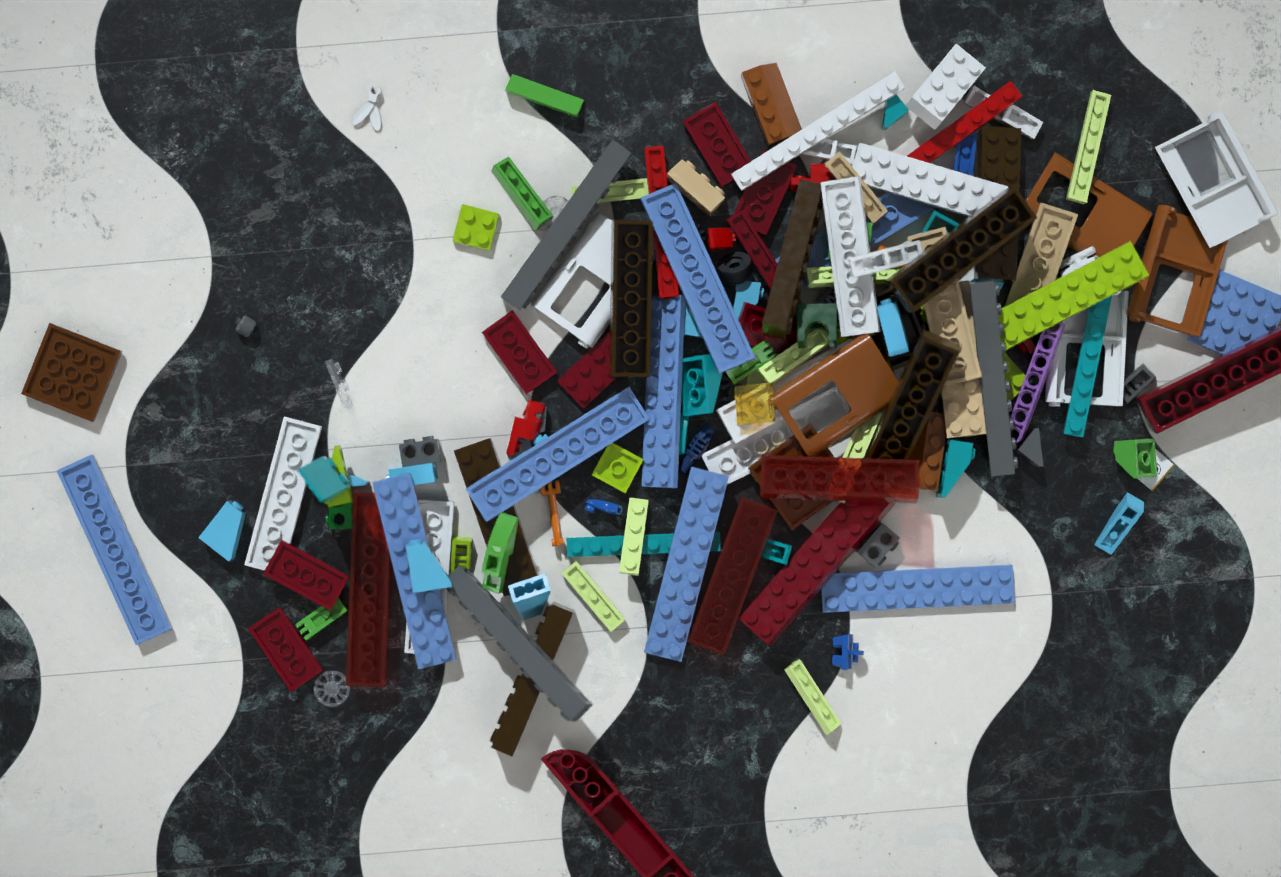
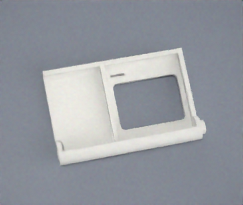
M599 212L594 216L531 304L580 339L578 343L586 349L589 346L593 348L610 324V288L581 328L571 324L554 312L551 307L580 267H585L611 287L612 221ZM652 249V264H653L654 261H655V252H654V250Z
M1120 291L1112 295L1102 343L1105 347L1102 396L1091 397L1090 405L1123 406L1127 333L1126 313L1129 291ZM1089 308L1063 321L1065 329L1046 378L1045 402H1048L1049 406L1060 407V403L1069 404L1071 396H1067L1064 393L1066 347L1068 343H1082ZM1058 323L1050 327L1051 330L1057 331L1060 327V324ZM1048 339V349L1053 346V342L1051 339Z

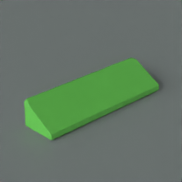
M514 74L511 75L505 89L509 94L578 118L584 101L578 97Z
M509 156L493 166L491 172L535 230L541 228L554 217Z

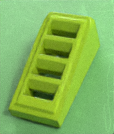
M453 537L451 573L459 565L465 566L470 570L471 537ZM456 545H467V547H459ZM456 552H467V555H459ZM455 560H467V562L460 563L455 562Z

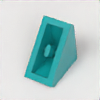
M897 94L885 101L882 130H887L909 111Z
M763 537L758 556L787 565L792 546Z

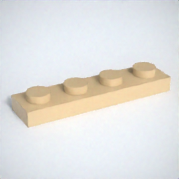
M837 152L824 164L836 180L859 176L841 152ZM860 177L865 216L874 224L888 210Z

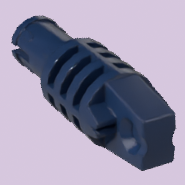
M705 424L696 433L695 438L692 439L691 444L685 450L686 455L678 466L679 470L688 474L695 461L700 460L701 455L712 441L711 438L715 432L714 428Z

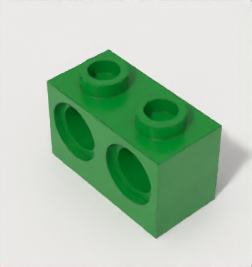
M351 490L354 500V490ZM354 502L329 507V514H326V525H329V529L355 528ZM339 513L345 518L344 523L341 525L336 522V516Z

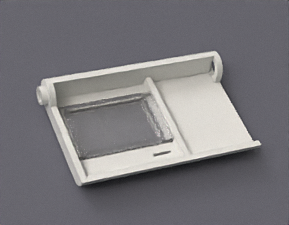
M1218 111L1209 115V120L1155 147L1209 248L1279 214L1224 112L1219 113Z

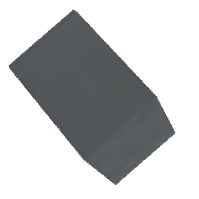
M1039 428L1031 429L1015 449L1016 452L1035 467L1043 466Z

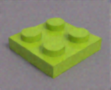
M462 204L453 242L490 251L499 213Z
M611 443L606 447L592 476L626 493L644 459Z

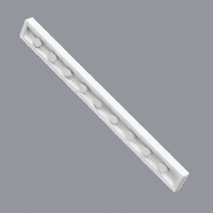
M896 72L891 73L738 169L731 176L740 190H745L905 89V86Z

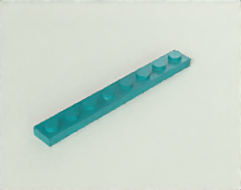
M1112 296L1088 309L1063 434L1081 438L1084 436Z
M720 532L714 533L710 551H721ZM674 533L644 535L642 554L669 553ZM624 535L566 538L567 557L622 555Z

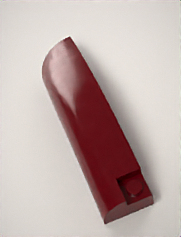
M561 749L550 752L541 758L543 763L642 877H694L590 757L576 750Z

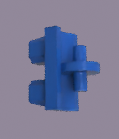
M853 634L833 637V647L842 648V655H833L832 665L841 667V670L852 669V662H858V655H864V651L859 650V643H853Z

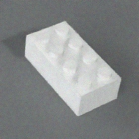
M955 44L905 106L936 130L986 67L959 45Z

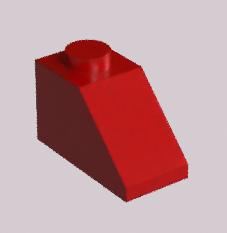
M710 228L707 231L709 252L729 250L733 248V244H736L735 233H731L730 228Z

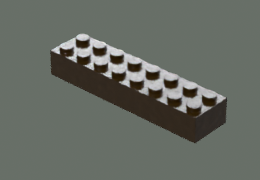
M988 126L981 128L978 142L977 178L1008 187L1016 186L1019 191L1021 128ZM1018 233L974 266L975 281L994 280V282L1013 284L1016 281Z
M802 179L799 181L763 319L762 335L785 340L786 334L790 335L793 324V317L791 316H795L802 281L805 278L806 266L811 255V246L814 243L815 231L820 220V211L823 208L820 183Z
M1016 186L1008 187L885 282L905 310L914 313L1035 221L1037 216Z
M612 221L609 376L650 377L653 221Z
M923 329L861 464L860 472L894 486L897 485L958 357L960 344Z
M492 438L454 450L466 488L501 467ZM470 497L487 547L499 514L486 522ZM515 504L503 511V513L519 518ZM520 519L518 520L513 554L508 558L502 592L503 596L510 595L508 586L539 575Z
M554 601L551 605L548 604L543 613V616L546 618L544 623H539L535 632L538 637L534 640L552 660L555 658L574 613L573 609ZM523 673L521 676L518 675L512 686L515 689L514 694L510 693L505 703V706L508 708L506 711H502L497 724H500L499 729L495 728L490 738V742H492L491 748L511 757L516 750L540 693L535 687L536 683L532 678H527Z

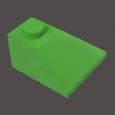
M1155 438L1114 441L1115 460L1134 479L1158 477Z

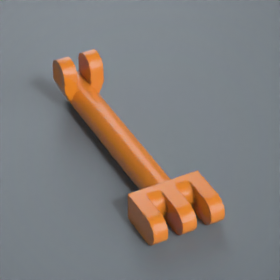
M555 480L556 488H552V481L548 483V489H545V485L541 487V495H548L554 539H551L552 547L564 545L560 532L555 494L561 493L559 480Z

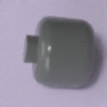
M248 316L238 318L235 322L237 325L235 330L244 337H248L256 326V322Z

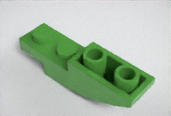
M503 512L499 514L483 561L481 572L484 573L482 588L498 594L503 592L508 558L513 554L519 518Z

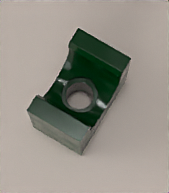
M837 303L798 304L797 343L799 349L806 348L808 334L816 329L827 332L830 348H837Z

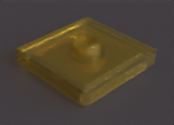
M773 383L734 387L737 425L776 422Z

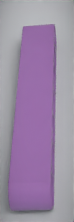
M1063 321L1059 323L1060 327L1057 331H1052L1051 328L1046 329L1039 338L1010 419H1013L1014 430L1016 429L1019 432V438L1015 440L1016 444L1022 442L1025 438L1065 329ZM1047 339H1051L1053 346L1046 350L1044 342ZM1040 357L1046 359V365L1042 368L1037 366V360ZM1034 375L1039 377V383L1036 386L1030 383V379ZM1028 393L1033 397L1030 404L1024 402V396ZM1021 411L1026 414V419L1023 422L1017 420V414Z

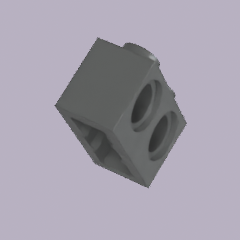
M434 436L422 437L423 441L415 442V439L403 440L404 444H399L402 467L442 462L439 439H434ZM429 444L435 448V452L432 455H427L425 452V448ZM410 447H413L416 451L413 458H409L406 455V451Z
M880 522L856 552L873 567L876 565L881 566L887 559L885 555L888 551H894L899 545L898 540L900 537ZM884 533L890 536V541L887 544L881 542V536ZM871 548H876L878 554L875 558L871 559L868 556V551Z

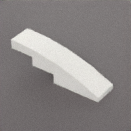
M972 86L963 104L974 108L991 95L976 86ZM1014 104L992 119L1008 128H1021V134L1031 139H1035L1043 124L1042 121Z
M824 139L802 153V155L829 160L837 152H841L852 166L858 148L854 145L839 143L836 140Z
M920 240L848 259L852 276L858 277L908 264L923 251Z

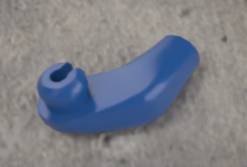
M589 499L585 502L587 504L585 510L590 513H594L595 508L614 515H620L622 512V506L597 499Z

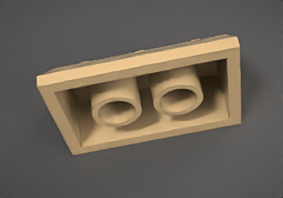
M682 159L667 173V180L671 184L676 183L679 191L710 217L725 200L723 196L725 193L718 186L714 188L709 183L710 179L703 173L699 175L695 171L696 167L687 160L685 162Z

